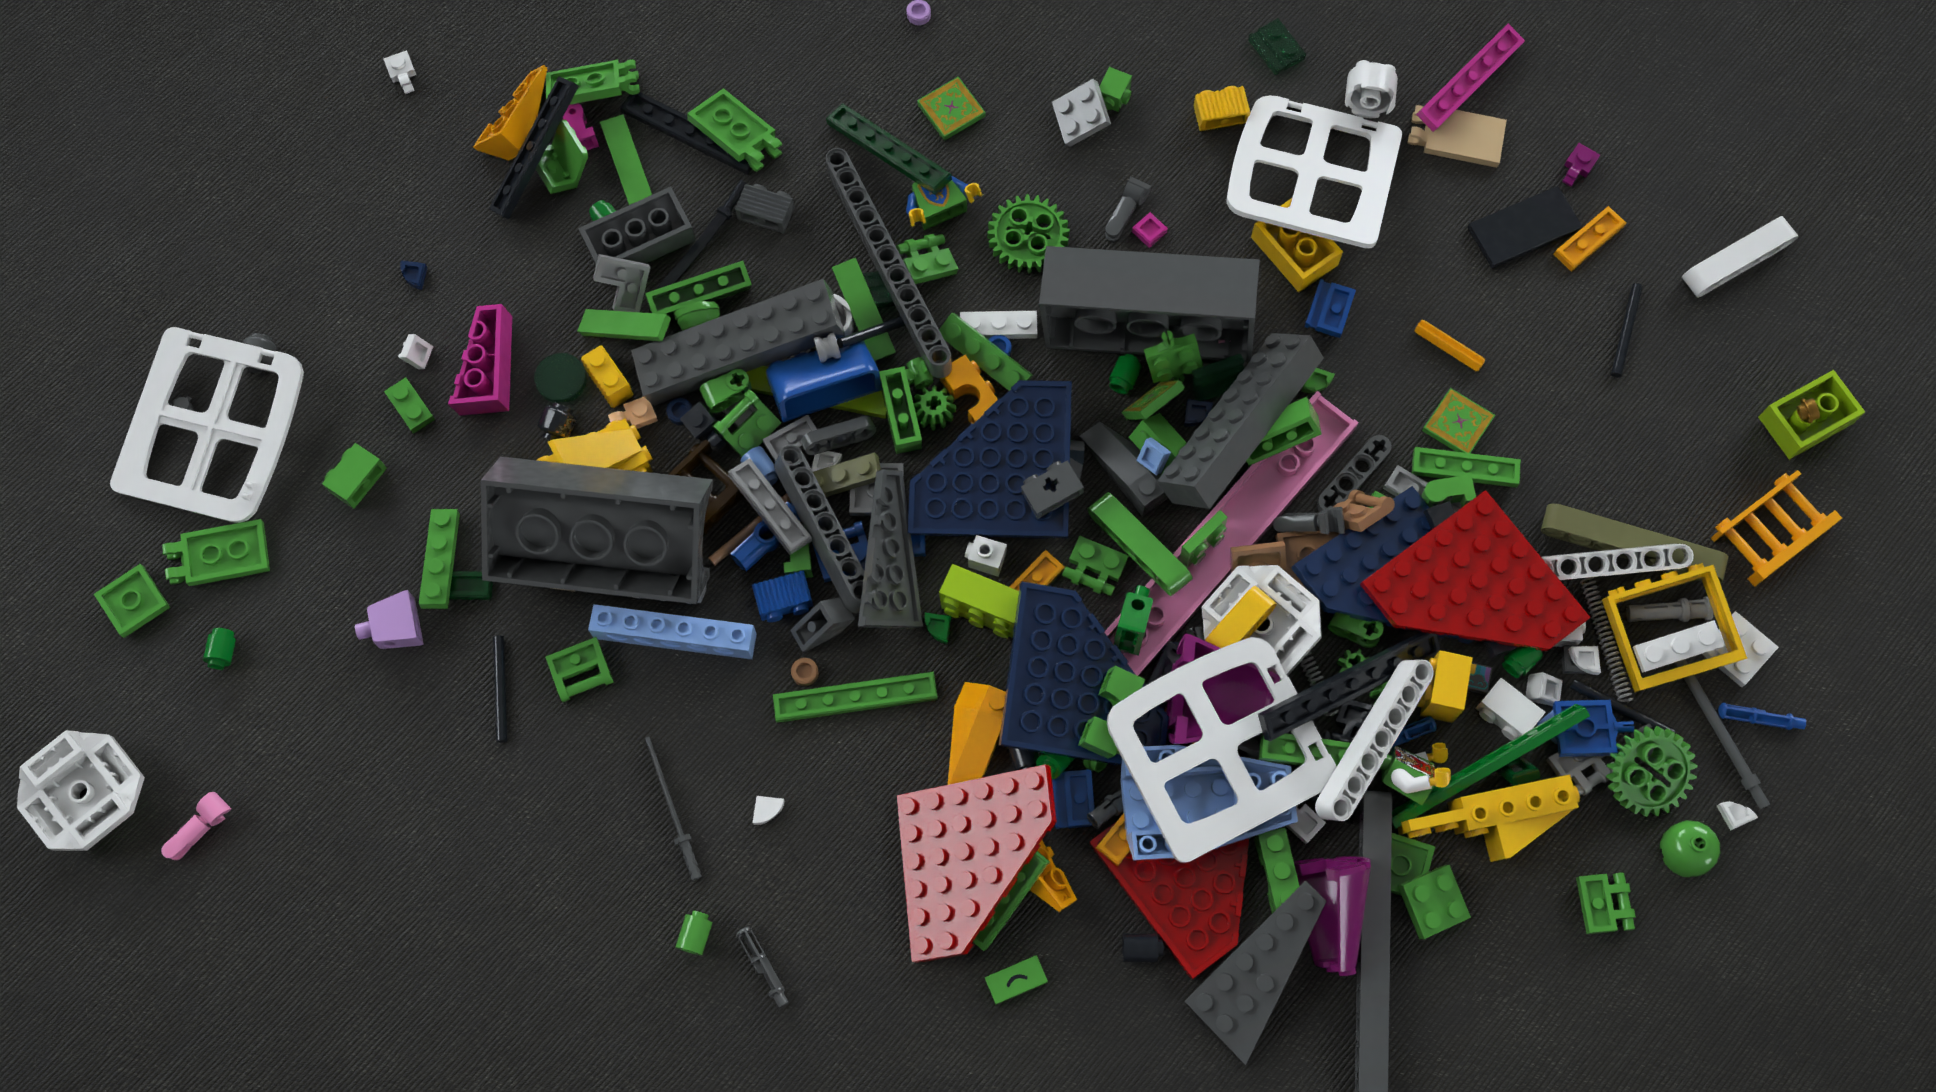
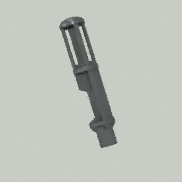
M744 927L740 929L736 937L739 939L757 974H763L771 988L768 993L769 997L775 1000L779 1008L789 1003L784 994L785 988L782 986L761 948L752 928ZM751 932L762 953L759 954L748 933ZM741 937L744 938L747 946L749 947L753 955V958L750 957L747 949L745 948L742 940L740 939Z

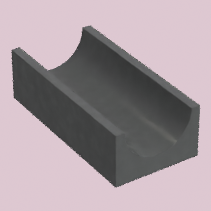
M1046 246L1039 300L1045 346L1050 349L1145 355L1144 349L1163 342L1162 333L1165 331L1166 336H1168L1167 331H1171L1173 338H1180L1194 333L1201 359L1250 362L1253 351L1260 260ZM1218 340H1225V342L1218 343Z
M500 456L481 479L482 580L697 604L710 577V568L703 567L702 543L706 509L713 487V479Z

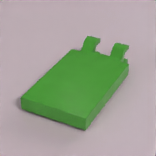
M618 60L548 72L546 73V99L559 76L579 86L570 104L622 95V91L632 95L638 94L640 92L639 84L630 85V83L637 82L639 73L638 71H629V69L636 68L635 60H627L624 63H619Z
M724 88L687 113L689 122L738 162L746 159L749 166L756 172L764 167V164L760 162L764 159V155L760 152L765 148L773 159L782 154L778 149L782 146V142L775 138V129Z
M262 519L180 534V542L162 544L163 555H167L168 560L181 557L182 566L165 569L166 580H170V584H179L186 580L188 586H194L270 571L265 528Z

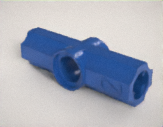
M787 501L786 505L801 522L793 504ZM764 521L758 523L754 532L730 553V557L746 572L767 552L775 550L779 545V540L774 534L768 540L760 538L764 533L773 534Z

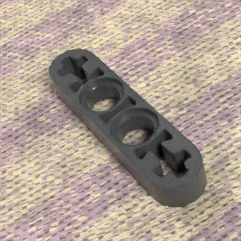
M1383 435L1373 436L1319 496L1317 501L1319 512L1333 508L1337 503L1346 501L1352 490H1359L1388 457L1392 445L1387 437ZM1383 445L1382 451H1378L1374 458H1372L1370 455L1375 446ZM1365 461L1369 465V470L1367 472H1360L1356 469L1355 463ZM1342 479L1350 480L1353 484V489L1349 491L1342 490L1339 487V481ZM1336 493L1338 497L1333 506L1325 507V502L1329 501Z

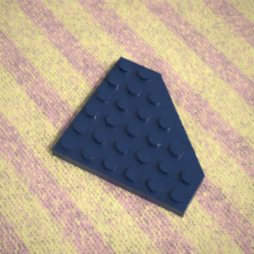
M1019 380L1011 387L1009 392L989 407L983 416L963 431L947 449H944L920 474L912 478L909 490L908 534L1068 538L1069 502L1037 519L1021 493V486L1024 485L1023 481L1034 474L1040 476L1046 473L1047 467L1057 461L1063 463L1068 460L1070 463L1072 381ZM1046 484V490L1056 491V485Z
M1413 486L1393 498L1395 503L1394 509L1364 531L1358 532L1348 528L1345 530V534H1339L1291 567L1305 588L1319 599L1320 607L1324 612L1332 614L1338 612L1350 615V618L1368 622L1372 620L1386 623V626L1393 627L1360 586V583L1431 531V527L1424 514V511L1429 506ZM1437 634L1439 638L1449 637L1453 639H1458V642L1470 644L1474 641L1471 639L1459 638V636Z
M1022 581L1019 588L999 746L1121 766L1122 757L1120 754L1107 759L1078 746L1087 721L1094 716L1107 721V716L1113 707L1108 699L1098 695L1107 671L1117 666L1133 674L1135 673L1127 664L1129 662L1118 647L1113 645L1104 633V628L1095 616L1090 614L1081 602L1082 599L1076 591ZM1159 705L1134 721V730L1143 747L1166 745L1169 716Z

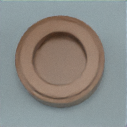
M800 658L792 665L791 675L798 685L810 686L817 680L819 671L812 659Z

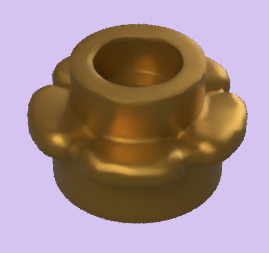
M1813 398L1808 400L1801 399V405L1797 406V412L1801 421L1806 420L1808 423H1813V420L1819 419L1820 413Z

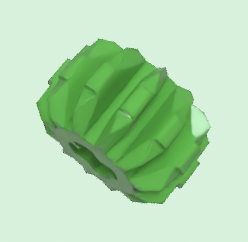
M934 385L932 391L929 392L924 387L922 389L923 395L916 394V403H913L917 421L921 420L923 428L931 424V430L933 431L936 429L937 424L944 429L946 427L945 421L952 422V413L956 412V405L952 404L954 397L947 395L945 388L938 392L937 386ZM932 406H937L936 410H931Z

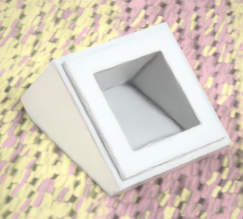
M1544 672L1530 674L1528 676L1525 697L1532 702L1553 706L1554 701H1560L1562 680Z

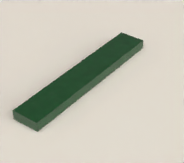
M843 103L826 118L829 126L934 195L952 180L951 173Z

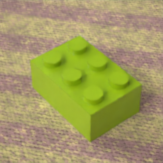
M1832 370L1772 403L1758 418L1788 459H1791L1854 424L1865 411L1837 373ZM1803 398L1805 400L1813 398L1818 406L1820 418L1813 420V423H1808L1806 420L1801 421L1799 418L1797 406L1801 405V399Z
M952 564L939 591L941 607L944 609V612L954 618L961 616L969 619L968 622L978 628L986 626L993 629V633L1002 638H1008V636L1013 638L1019 591Z

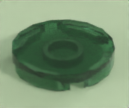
M556 353L546 357L539 363L534 376L538 392L544 399L553 403L573 401L581 395L587 381L583 364L577 357L568 353Z

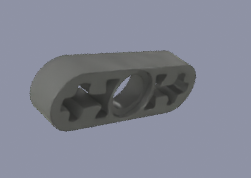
M861 416L811 431L802 437L801 443L806 454L816 455L869 439L875 434L876 427L871 417Z

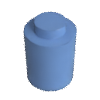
M761 446L752 448L742 456L740 462L742 463L750 458L771 486L777 482L778 475L775 471L774 463Z

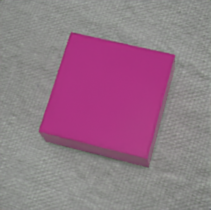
M1151 212L1132 227V233L1149 248L1163 237L1168 230Z

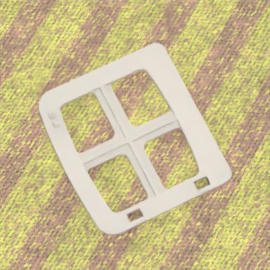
M1263 96L1256 100L1237 147L1228 185L1227 205L1232 212L1245 218L1362 248H1372L1378 240L1402 131L1395 125L1379 121L1377 123L1365 120L1363 117L1306 103L1301 104L1278 96ZM1287 107L1301 110V113L1288 110ZM1273 116H1283L1312 124L1304 154L1294 155L1261 146L1260 143L1264 132ZM1362 125H1363V126L1375 128L1376 131L1364 129V128H1361V127H1362ZM1331 129L1369 139L1370 150L1367 171L1362 172L1330 164L1323 159ZM1256 162L1292 170L1297 173L1298 179L1290 207L1284 208L1257 201L1250 197V181ZM1319 179H1327L1355 186L1362 190L1357 208L1350 222H1339L1312 215L1309 212L1315 186Z
M177 327L168 328L162 336L110 481L111 488L120 494L229 522L241 523L249 520L257 512L284 446L304 376L302 364L298 359L286 353L275 352L207 334L195 333ZM192 338L202 340L199 348L189 346ZM192 354L224 361V367L208 410L203 413L171 406L168 403L178 376L187 358ZM263 355L273 357L271 365L261 363ZM246 367L277 373L279 376L275 398L265 428L232 421L228 417L240 378ZM163 424L193 431L198 434L193 455L183 483L180 486L148 479L146 475L158 428ZM221 440H230L258 448L248 476L238 496L234 499L202 492L214 452Z
M1251 637L1241 640L1173 670L1112 707L1107 716L1109 734L1171 853L1180 863L1190 862L1321 793L1337 767L1311 720L1291 731L1304 754V764L1264 790H1258L1238 754V746L1242 742L1262 733L1258 713L1298 694L1283 670L1274 649L1261 638ZM1252 663L1259 670L1274 701L1272 704L1235 723L1226 725L1219 719L1202 683L1230 669ZM1272 666H1274L1281 681L1275 684L1267 671ZM1181 694L1185 698L1202 731V737L1194 744L1154 763L1149 759L1134 730V721L1166 700ZM1313 743L1316 744L1323 757L1317 761L1308 747ZM1207 760H1216L1220 764L1238 799L1237 803L1204 819L1192 823L1183 822L1165 790V783Z

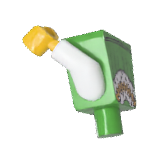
M1434 743L1432 745V753L1426 754V752L1413 754L1395 746L1391 753L1387 754L1380 766L1382 782L1418 804L1423 805L1434 786L1443 788L1450 783V769H1435L1434 763L1430 762L1444 763L1447 760L1448 749L1446 744Z

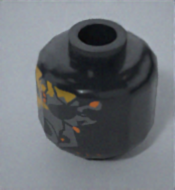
M555 402L553 405L545 406L537 425L541 431H544L542 437L549 440L570 437L576 423V417L572 414L573 410Z

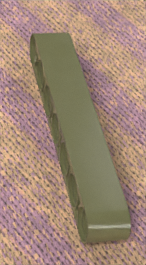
M1548 504L1541 527V532L1547 536L1597 551L1666 544H1685L1692 549L1694 554L1693 561L1688 567L1703 563L1704 567L1714 565L1720 584L1724 580L1728 555L1724 552L1561 504ZM1679 548L1672 553V559L1675 563L1678 564L1684 559V553ZM1652 551L1647 552L1644 556V561L1648 566H1652L1656 562V555ZM1620 554L1618 556L1624 559H1628V557L1625 554ZM1687 567L1665 570L1668 572L1677 571L1679 575L1688 572Z

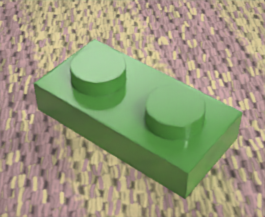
M406 377L384 391L413 434L435 420Z

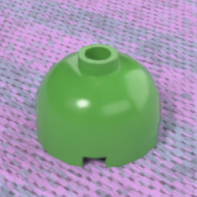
M1686 820L1672 825L1663 833L1660 841V849L1662 848L1664 856L1662 859L1665 865L1673 873L1682 877H1697L1709 872L1716 865L1720 856V842L1716 833L1708 825L1699 821Z

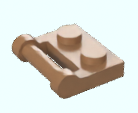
M1352 490L1346 501L1337 503L1333 507L1343 508L1346 529L1349 528L1350 530L1362 532L1389 514L1394 509L1395 503L1391 497L1382 496L1379 498L1366 495L1360 490Z

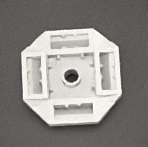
M1278 565L1237 566L1202 606L1204 639L1207 638L1247 591L1256 585L1273 599L1277 605L1266 618L1270 621L1269 628L1265 631L1256 630L1249 638H1261L1268 642L1277 654L1280 664L1288 676L1322 638L1320 601ZM1274 666L1267 669L1278 674Z
M66 730L20 766L17 808L48 849L52 851H87L134 813L145 777L114 737L107 734ZM87 788L86 795L80 799V793Z

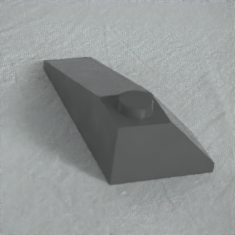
M1098 422L1079 436V439L1084 441L1087 449L1142 517L1168 499L1157 482L1162 474L1155 475L1136 461L1140 450L1134 443L1101 422Z

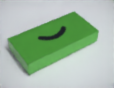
M1037 955L985 977L995 1005L1048 983Z

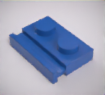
M1320 279L1305 327H1311L1316 329L1315 331L1340 338L1356 290L1332 282L1331 284L1326 283L1323 279Z
M1091 769L1062 772L1058 778L1052 779L1057 820L1055 824L1056 829L1092 826L1087 819V814L1095 809Z

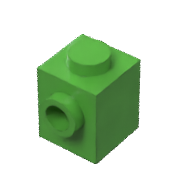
M1111 67L1108 68L1099 87L1106 109L1119 112L1122 105H1127L1131 97L1132 75Z

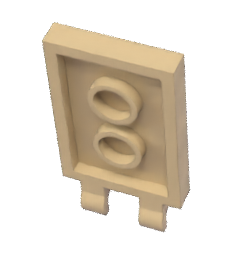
M1416 105L1415 112L1412 114V123L1425 124L1416 115L1424 106ZM1455 110L1434 132L1426 124L1425 131L1420 127H1412L1408 137V144L1425 146L1424 153L1497 168L1500 163L1507 120Z

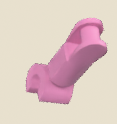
M216 792L206 794L196 807V811L201 816L194 815L177 834L163 845L161 850L163 856L172 860L183 858L189 849L211 828L209 824L215 826L226 819L223 815L228 813L231 808Z

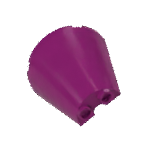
M1185 634L1176 651L1181 656L1173 663L1171 672L1221 648L1191 634ZM1252 663L1230 669L1202 683L1219 719L1226 725L1233 724L1272 704L1274 701L1259 670ZM1267 670L1274 684L1280 681L1278 674ZM1177 694L1168 699L1166 705V713L1169 716L1167 728L1172 729V734H1168L1169 741L1172 744L1199 741L1202 737V731L1183 695Z
M1338 856L1333 859L1314 858L1294 861L1299 886L1307 881L1327 901L1308 938L1314 965L1326 968V972H1339L1340 976L1356 974L1355 967L1357 965L1371 870L1370 859L1359 856Z

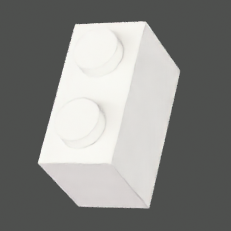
M1502 678L1496 682L1475 708L1485 721L1495 723L1502 729L1503 735L1510 740H1514L1533 729L1546 713Z

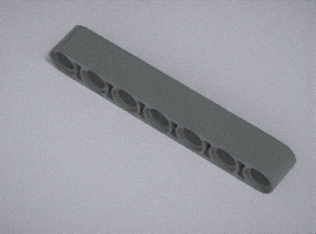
M786 445L781 449L775 461V471L804 528L811 535L812 543L845 607L852 613H860L861 599H858L854 594L862 596L864 569L804 454L797 446ZM808 504H812V505H814L816 508H812V507H810ZM819 526L825 527L828 531L822 530ZM831 548L836 549L839 552V554L833 552ZM843 571L848 572L851 575V577L845 575Z

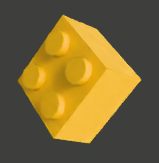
M1439 650L1434 658H1430L1429 662L1433 667L1434 673L1430 684L1417 704L1418 707H1421L1420 716H1431L1433 719L1450 723L1457 719L1465 708L1473 657Z

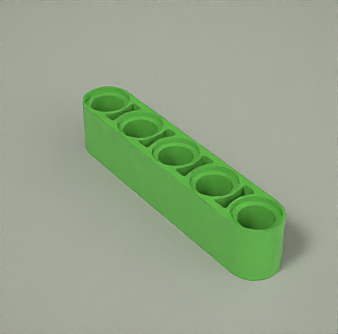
M1107 492L1087 508L1092 519L1168 595L1173 596L1193 580L1189 570L1111 493Z

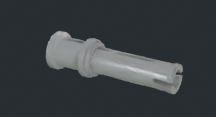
M1708 596L1700 600L1681 598L1673 603L1626 606L1628 622L1679 619L1682 622H1688L1689 619L1704 618L1707 621L1712 620L1714 614Z

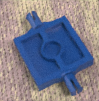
M1611 700L1554 701L1553 703L1554 716L1574 704L1586 707L1590 714V717L1555 736L1559 757L1610 756V753L1617 754V734L1634 733L1633 721H1616L1612 713Z

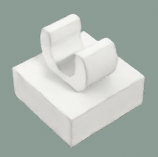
M408 334L406 341L403 343L402 352L398 357L417 369H425L433 346L416 334Z

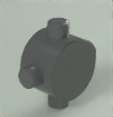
M179 397L173 400L175 407L194 411L193 405L190 402L191 397Z

